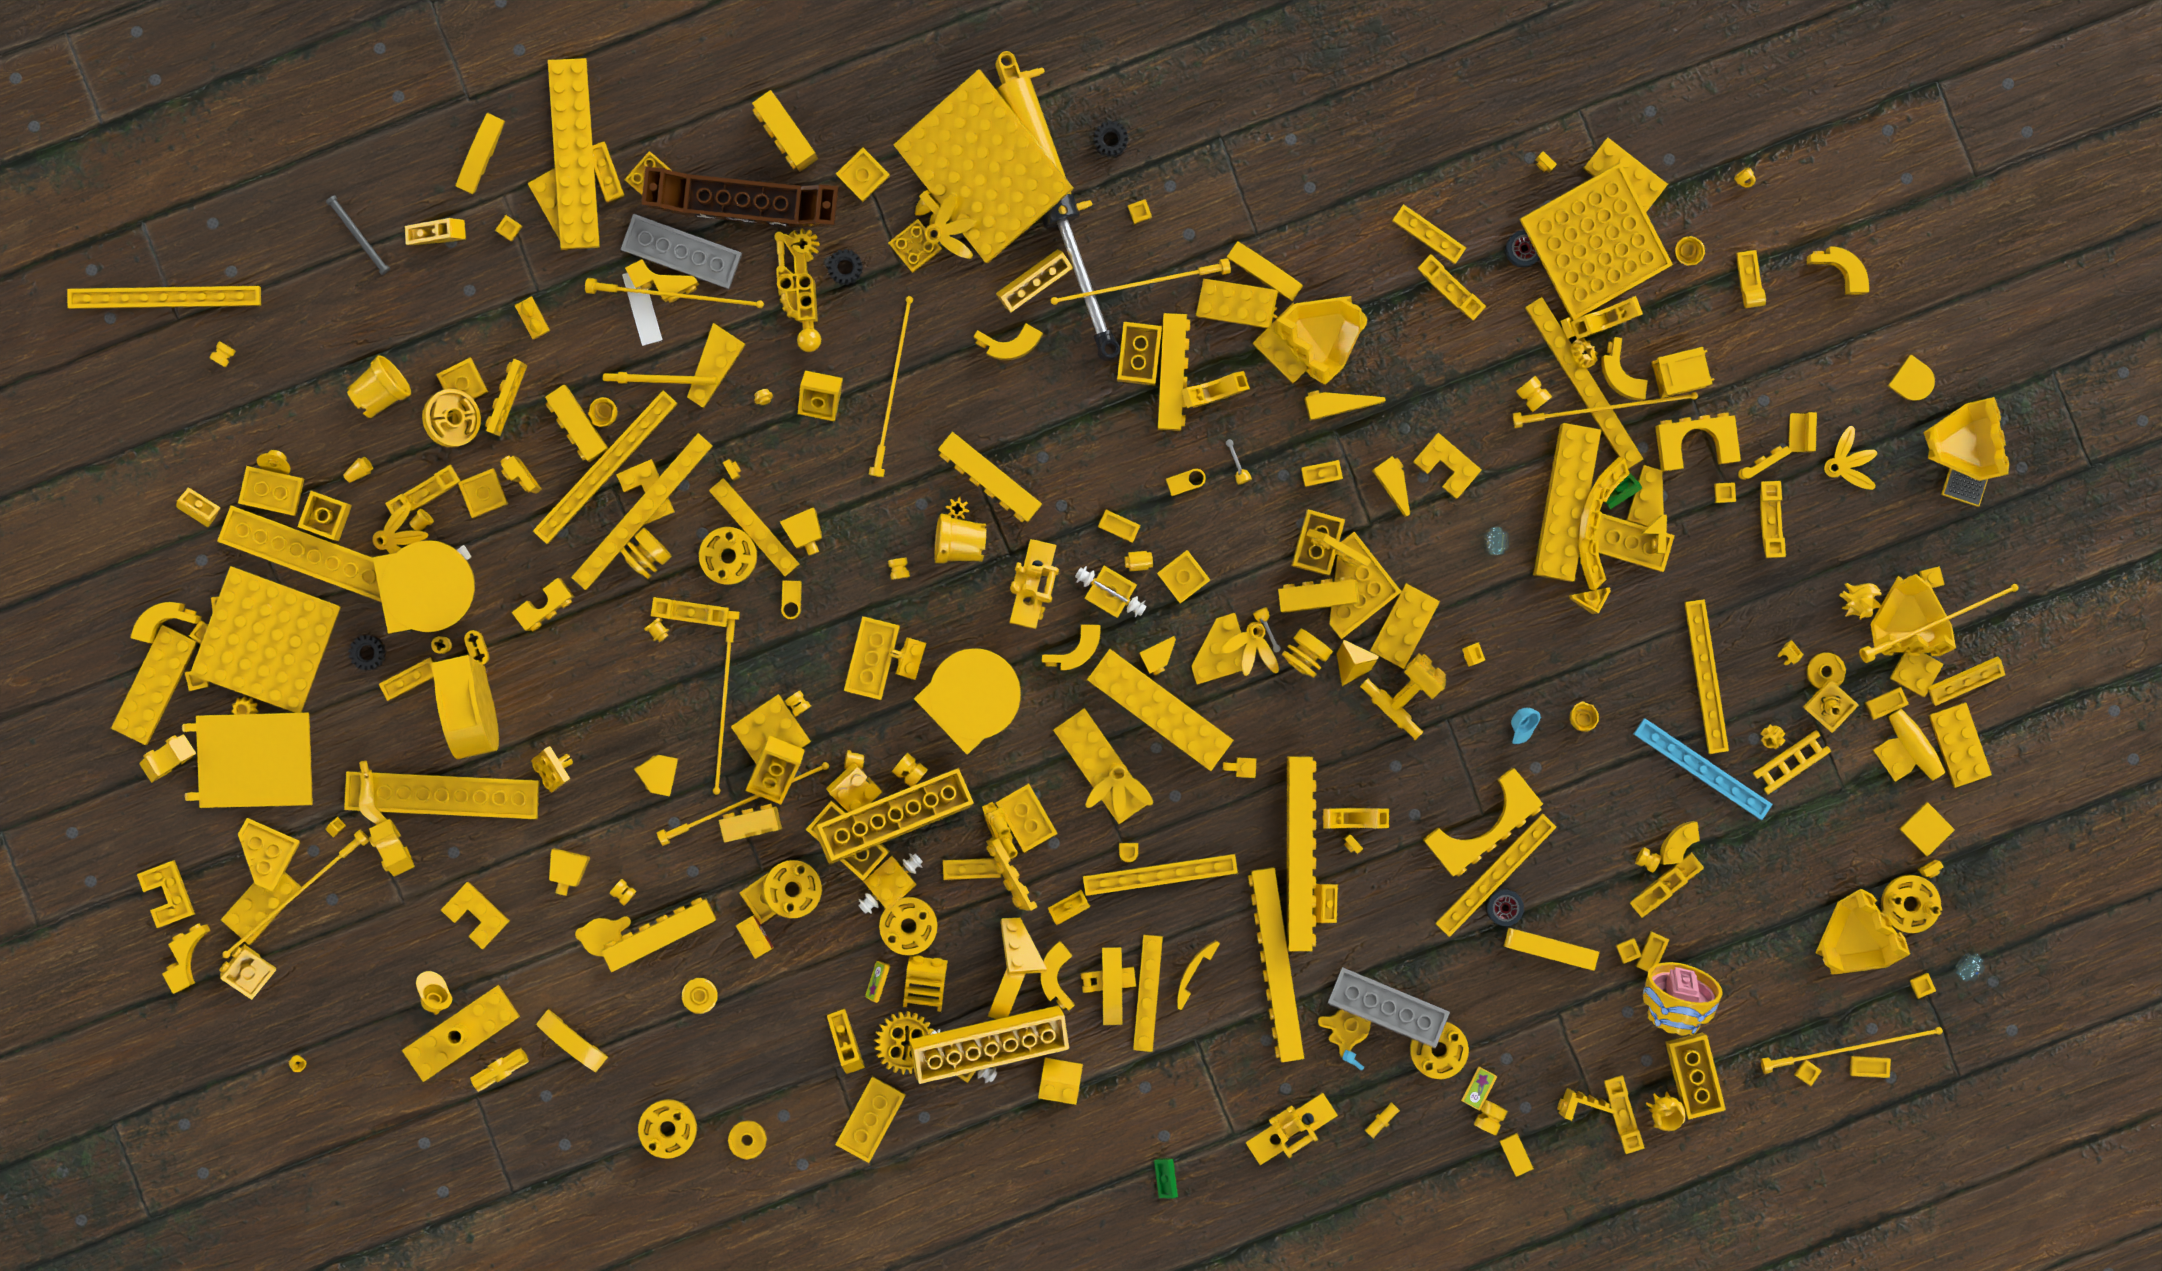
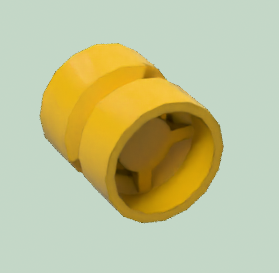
M1536 376L1516 391L1522 399H1527L1526 405L1532 412L1552 397L1546 388H1540L1541 382Z
M907 753L892 772L899 778H905L904 782L913 787L921 780L928 769L921 763L916 764V759Z
M1485 1100L1481 1108L1482 1114L1477 1116L1474 1125L1493 1135H1497L1501 1127L1499 1122L1504 1121L1508 1111Z

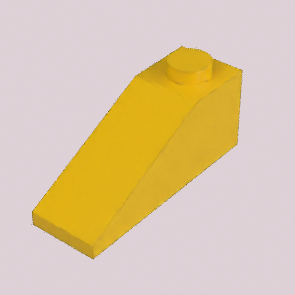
M446 218L405 226L406 245L466 239L464 220Z
M1392 456L1372 471L1404 517L1410 515L1404 472L1401 469L1404 466L1398 458L1394 459Z
M843 1009L828 1014V1022L839 1060L845 1073L849 1074L865 1068L846 1010Z

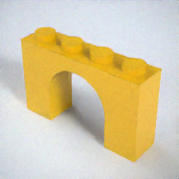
M1729 413L1717 414V418H1710V415L1699 416V420L1691 421V417L1679 419L1680 422L1672 423V420L1660 421L1661 425H1657L1655 428L1662 472L1684 468L1681 443L1685 434L1693 429L1704 430L1712 436L1716 446L1718 465L1741 461L1735 415L1729 416Z

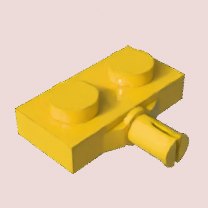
M907 637L901 651L892 648L889 650L896 653H888L889 657L898 659L897 675L916 679L926 643Z

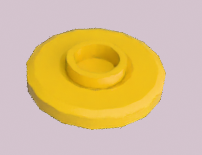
M705 978L690 980L682 991L684 1006L696 1014L710 1011L718 999L715 985Z

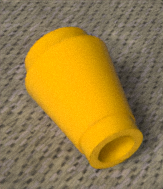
M366 457L358 458L343 476L351 483L370 474L373 466Z

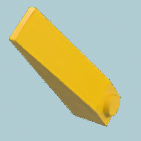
M1319 390L1308 393V397L1304 398L1310 421L1381 404L1386 401L1385 397L1319 393Z

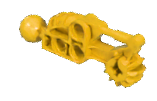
M803 228L800 229V234L795 230L789 235L777 232L774 237L776 239L779 266L777 267V287L779 296H781L780 303L783 304L784 307L782 309L787 312L789 318H795L796 321L803 325V330L797 337L798 346L805 352H812L819 348L821 336L814 329V322H818L815 280L808 274L807 262L813 260L812 252H819L814 247L820 246V243L815 241L818 237L816 234L812 235L811 230H808L806 234ZM802 241H805L807 244L804 246V249L799 246L802 245ZM784 243L794 256L795 274L784 265ZM803 279H810L808 287H801ZM785 280H790L791 286L783 289L782 283ZM811 298L809 306L805 307L802 305L803 299Z

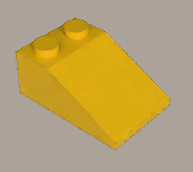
M768 736L745 791L782 804L801 764L804 749Z

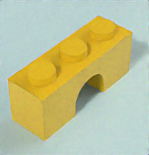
M561 578L555 579L543 588L548 597V602L544 608L537 609L530 601H526L512 612L525 631H535L541 626L540 622L544 619L549 620L557 614L556 610L560 607L564 609L572 603L571 599L575 596Z

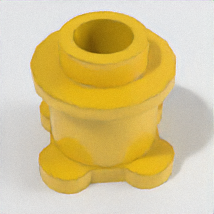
M657 618L644 628L645 631H649L653 636V641L658 640L661 642L669 636L667 634L669 629L663 626L661 618Z

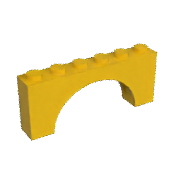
M1515 768L1509 769L1497 779L1502 787L1504 806L1498 821L1489 831L1473 839L1460 840L1451 838L1443 833L1440 828H1436L1423 839L1451 876L1457 875L1459 877L1467 870L1465 868L1470 863L1475 864L1482 858L1480 855L1483 852L1493 850L1497 846L1495 843L1498 840H1505L1512 834L1510 831L1514 827L1520 828L1527 822L1525 819L1529 815L1534 816L1541 811L1540 806L1543 803Z

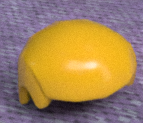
M1693 236L1683 237L1677 242L1675 247L1676 258L1686 266L1697 265L1702 261L1705 254L1703 243Z
M602 397L595 399L590 404L588 415L593 425L605 427L611 425L616 420L618 411L611 399Z
M1584 701L1576 704L1570 712L1571 725L1579 731L1588 732L1594 729L1599 721V714L1594 705Z

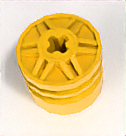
M643 528L635 535L639 545L636 546L628 542L627 544L632 551L630 552L625 547L620 551L627 563L637 573L649 579L652 575L647 568L649 567L652 571L656 572L657 568L653 562L656 560L661 565H664L672 556L647 529Z
M1301 628L1294 637L1299 646L1296 648L1289 644L1287 647L1294 653L1291 655L1284 651L1282 656L1296 670L1314 678L1316 673L1310 668L1313 666L1320 670L1321 667L1316 660L1320 659L1326 662L1333 651Z

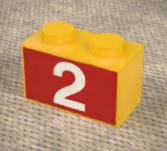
M755 915L736 925L755 959L774 948Z

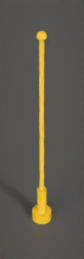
M1228 258L1220 259L1219 264L1200 267L1195 271L1062 298L1053 297L1051 303L1056 305L1058 302L1195 274L1205 275L1221 271L1222 275L1231 273L1230 262Z
M587 278L585 282V291L590 294H595L597 290L616 293L617 291L752 305L758 308L764 306V303L760 300L752 302L623 288L614 284L598 283L597 279Z
M911 296L906 297L907 305L880 445L877 448L874 467L869 469V475L883 478L885 470L881 469L885 452L884 442L910 305L913 302Z
M1692 392L1690 395L1545 415L1544 413L1521 416V412L1513 413L1514 428L1523 427V423L1544 421L1545 418L1689 398L1695 400L1698 398V394Z
M2013 584L2011 588L1894 641H1887L1873 648L1866 646L1859 650L1860 657L1865 663H1869L1875 660V655L1892 648V645L2011 591L2016 592L2019 587L2017 584Z
M729 611L727 619V653L715 788L713 789L715 795L720 793L719 779L731 642L734 639L735 619L739 620L740 612Z
M824 762L822 766L795 777L792 783L822 769L827 770L829 764ZM754 795L690 824H683L668 832L665 829L657 832L658 838L662 846L670 843L669 839L689 831V828L757 799L760 796Z
M361 829L358 830L354 834L355 839L352 842H350L345 848H343L334 860H332L327 866H325L320 872H318L312 879H310L305 885H303L298 891H296L291 897H289L283 904H281L276 910H274L269 916H267L262 922H260L254 929H252L233 947H231L228 951H224L222 953V956L224 958H229L230 953H232L252 934H254L259 928H261L266 922H268L273 916H275L281 909H283L288 903H290L295 897H297L302 891H304L310 884H312L317 878H319L324 872H326L331 866H333L339 859H341L342 857L345 858L360 844L365 846L370 841L368 836Z
M1937 1027L1931 1031L1797 1058L1787 1057L1772 1061L1769 1057L1762 1058L1760 1060L1761 1068L1764 1074L1772 1073L1773 1068L1792 1065L1797 1061L1931 1034L1940 1035L1943 1030L1941 1027Z

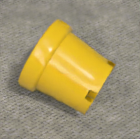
M380 355L370 363L371 366L356 381L347 387L349 390L347 394L358 409L360 407L366 409L363 414L369 418H373L396 401L404 400L411 395L410 386L401 372L387 358Z
M940 514L935 537V563H947V561L982 562L984 555H981V551L985 550L986 524L954 519L950 515Z

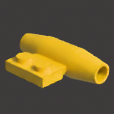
M1902 709L1889 715L1888 718L1898 738L1888 739L1873 749V751L1893 780L1896 782L1910 773L1916 764L1932 781L1942 776L1945 770L1940 759L1919 726Z

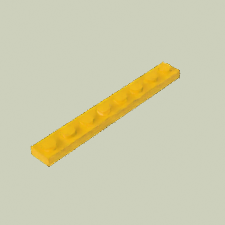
M1705 599L1684 602L1708 754L1729 751Z
M1542 813L1435 924L1450 937L1552 833L1556 826Z
M1235 854L1088 875L1083 876L1085 895L1087 896L1237 874L1238 871Z

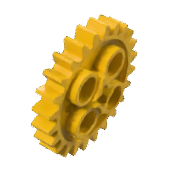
M909 1011L906 1012L905 1016H903L902 1012H899L897 1018L894 1014H891L892 1020L890 1021L885 1018L886 1025H879L882 1031L875 1032L880 1036L874 1039L875 1042L879 1043L874 1049L880 1050L876 1056L878 1058L883 1057L880 1063H887V1069L893 1066L894 1073L900 1069L901 1074L904 1075L907 1069L908 1073L912 1074V1068H914L913 1060L909 1054L911 1051L910 1042L905 1047L901 1042L905 1041V1038L908 1041L913 1039L911 1033L915 1029H919V1037L930 1035L934 1030L933 1028H927L930 1022L923 1023L924 1017L921 1016L917 1020V1013H914L911 1017ZM905 1026H908L907 1035L905 1036ZM899 1027L901 1029L900 1036L893 1037V1030ZM894 1047H898L899 1054L895 1057H892L890 1053L891 1049ZM904 1048L906 1055L905 1060L902 1059V1056L904 1054Z

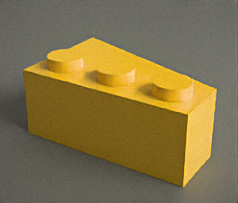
M772 804L760 806L761 810L753 812V808L742 810V815L735 816L734 813L723 815V819L719 820L724 843L782 829L777 806L772 807Z

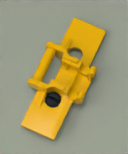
M1030 539L1024 567L1021 566V563H1016V575L1010 587L1011 592L1016 594L1010 623L1036 629L1042 603H1050L1052 601L1051 593L1055 577L1059 573V569L1052 566L1056 545ZM1041 576H1047L1044 593L1037 592ZM1030 597L1034 600V604L1028 606L1023 600Z
M1321 1093L1300 1108L1295 1110L1293 1105H1291L1280 1114L1269 1119L1271 1126L1248 1140L1246 1144L1260 1165L1282 1151L1286 1153L1288 1158H1291L1293 1153L1313 1140L1316 1142L1318 1138L1314 1131L1338 1115L1324 1093ZM1304 1130L1309 1132V1135L1290 1147L1286 1145L1285 1142L1288 1141V1138L1297 1132ZM1273 1134H1278L1281 1138L1279 1144L1271 1143L1270 1137Z

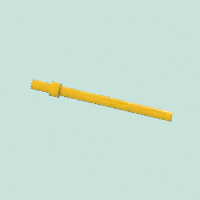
M618 372V374L604 373L603 381H618L621 384H627V382L716 385L717 377L639 375Z

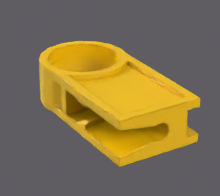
M1192 469L1166 478L1171 496L1199 488L1206 480L1204 472L1200 469ZM1193 471H1198L1203 475V482L1200 485H1193L1189 482V475Z
M783 581L781 612L787 619H795L801 613L802 581ZM790 602L798 606V613L793 617L787 616L784 612V607Z

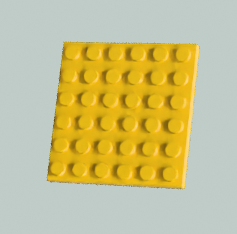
M1621 163L1616 164L1519 219L1569 316L1573 320L1578 319L1673 265Z
M230 566L190 675L286 710L302 713L341 606Z

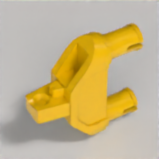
M993 802L982 806L992 837L999 838L1010 859L1016 857L1018 852L1012 843L1013 837L1001 807L997 808Z

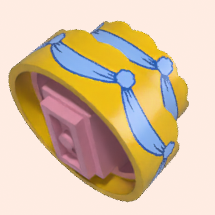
M1673 962L1659 963L1652 966L1648 971L1643 990L1644 1003L1649 1006V1020L1656 1027L1663 1028L1668 1033H1677L1681 1036L1695 1034L1701 1024H1706L1713 1019L1722 997V988L1713 977L1695 967Z

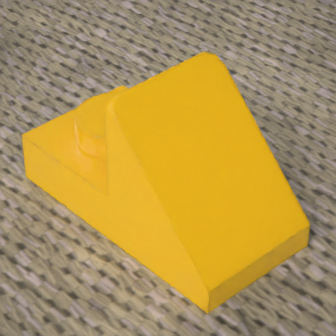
M1660 515L1640 533L1655 535V538L1652 539V549L1655 550V554L1666 553L1667 515Z

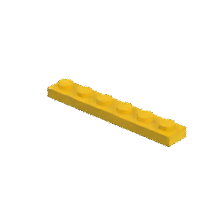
M724 478L709 490L785 577L800 565Z
M1143 935L1133 1050L1153 1052L1163 936Z

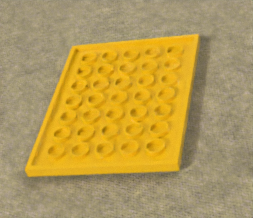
M979 69L893 144L940 205L951 193L956 194L955 209L950 217L952 221L966 218L977 221V224L970 230L963 232V235L985 263H989L1074 189Z

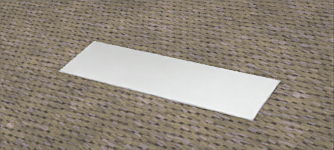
M628 273L622 274L626 288L636 289ZM627 292L642 346L661 341L662 337L650 294Z

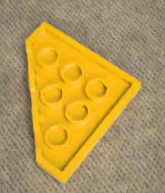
M1355 532L1350 534L1341 543L1371 559L1368 567L1364 565L1357 567L1352 563L1349 564L1341 560L1342 557L1337 555L1334 582L1340 581L1341 577L1351 576L1352 580H1357L1359 595L1358 604L1331 607L1329 625L1340 639H1343L1402 592Z

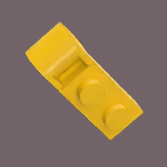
M1757 251L1736 253L1744 307L1765 306L1766 296L1761 285Z

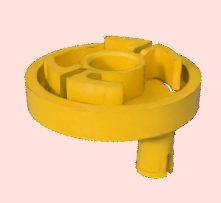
M445 389L428 399L423 409L422 420L427 434L433 441L442 446L452 448L470 442L477 435L481 424V415L476 402L468 394L457 389ZM449 411L457 414V424H451L448 421L447 414Z
M722 527L709 533L703 540L699 550V562L704 573L713 581L725 585L737 584L748 578L755 569L757 549L753 540L744 531L734 527ZM725 549L734 550L736 558L732 563H725L722 560L721 555Z
M797 860L785 861L774 866L767 874L763 885L764 899L768 907L777 915L785 918H799L809 914L817 906L822 893V885L817 872L810 865ZM789 882H794L799 887V892L795 897H790L785 892V886Z
M1904 875L1894 879L1886 886L1881 898V909L1893 921L1892 927L1906 933H1918L1928 929L1941 914L1940 910L1942 911L1941 899L1937 889L1930 881L1920 876ZM1912 896L1915 898L1917 905L1914 910L1907 911L1904 908V901L1907 897Z
M903 897L889 910L885 909L879 925L884 943L892 951L902 955H915L926 950L935 939L938 927L933 909L926 902L915 897ZM907 918L914 920L916 923L915 931L912 933L904 932L901 927L903 920Z
M1446 1021L1438 1041L1446 1046L1444 1055L1439 1057L1433 1055L1432 1047L1426 1044L1422 1045L1421 1042L1414 1039L1410 1043V1055L1414 1065L1421 1073L1434 1079H1446L1456 1075L1464 1067L1468 1058L1469 1047L1465 1035L1454 1024Z
M661 1100L649 1106L642 1114L638 1125V1134L643 1147L652 1155L665 1159L675 1158L685 1153L693 1144L697 1134V1123L694 1114L685 1104L676 1100ZM666 1121L672 1122L675 1126L674 1134L670 1136L663 1134L661 1131L662 1123Z

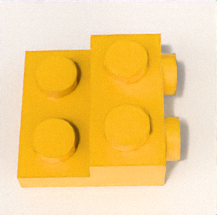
M509 455L500 461L503 467L501 472L507 480L510 479L520 483L522 488L528 492L536 494L542 490L520 458L510 457Z
M244 944L241 948L237 947L233 951V958L229 963L227 961L223 963L219 970L221 972L220 979L252 1000L273 975L276 968L262 959L260 954Z

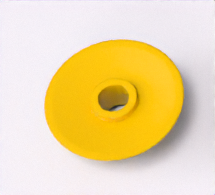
M270 450L268 453L261 454L257 458V464L263 470L285 475L290 473V465L286 461L287 458L280 451Z

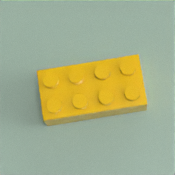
M771 90L752 103L754 115L760 123L765 122L763 127L771 139L773 137L777 139L774 141L782 154L786 152L787 156L785 158L793 170L797 168L801 172L818 160L812 147Z
M832 800L806 830L819 841L814 830L815 827L847 812ZM881 843L840 861L864 881L890 851Z
M1698 1033L1666 1041L1680 1102L1685 1108V1118L1689 1120L1726 1110L1707 1035Z

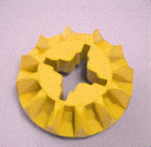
M1578 339L1571 346L1574 360L1585 368L1592 367L1598 360L1596 357L1598 353L1594 351L1595 346H1591L1590 340Z

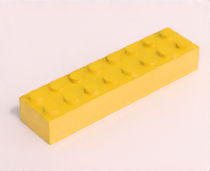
M1567 423L1560 425L1533 573L1535 576L1568 582L1575 580L1580 552L1581 515L1591 490L1601 434L1600 429Z
M1111 649L1108 650L1087 679L1210 771H1212L1234 741Z
M957 768L818 824L814 830L830 865L970 808L974 802L961 772Z
M1059 1005L909 1039L914 1072L919 1084L1069 1049L1065 1016Z

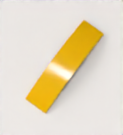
M1432 254L1417 268L1444 297L1471 320H1474L1485 309L1486 305L1463 287L1444 269V266Z
M449 465L435 473L433 477L385 504L390 513L393 514L404 504L410 503L411 513L460 482V479L452 465Z
M1781 481L1761 482V529L1766 558L1786 557L1781 517Z
M653 597L651 616L726 627L729 608Z
M1215 940L1200 950L1187 966L1178 989V1009L1182 1010L1191 995V992L1185 988L1202 958L1205 957L1211 960L1220 944L1218 941Z
M1121 947L1102 948L1103 1025H1122Z
M549 1009L536 1024L562 1049L594 1072H597L608 1058L597 1047L589 1044L564 1024L563 1020Z
M1623 1075L1605 1080L1604 1084L1610 1108L1616 1110L1615 1114L1612 1113L1625 1153L1628 1154L1644 1149Z

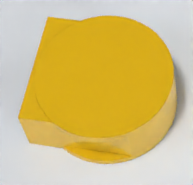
M420 541L403 547L397 553L372 557L388 634L410 629L422 632L443 630L459 621L471 606L475 593V578L472 568L467 559L457 549L439 541Z
M966 649L956 652L945 659L935 671L931 683L914 699L968 755L985 738L998 734L1012 722L1020 706L1021 687L1016 672L1004 658L984 649Z
M469 655L431 663L439 717L447 744L456 759H462L497 751L499 746L498 723L485 666Z

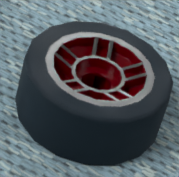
M1525 230L1514 233L1506 243L1505 252L1507 258L1517 267L1526 268L1532 266L1540 259ZM1522 245L1528 248L1527 252L1521 250Z
M1500 889L1488 898L1486 911L1494 923L1501 926H1511L1521 919L1524 912V904L1517 893L1508 889ZM1507 904L1509 910L1507 909L1504 912L1502 910V905Z

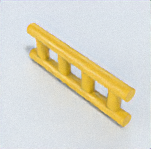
M1817 730L1753 772L1756 779L1762 776L1768 784L1764 788L1767 795L1831 752L1828 746L1822 749L1816 741L1820 737ZM1810 744L1815 754L1806 760L1800 750ZM1794 755L1800 764L1790 770L1784 761ZM1778 765L1784 775L1774 781L1768 771Z

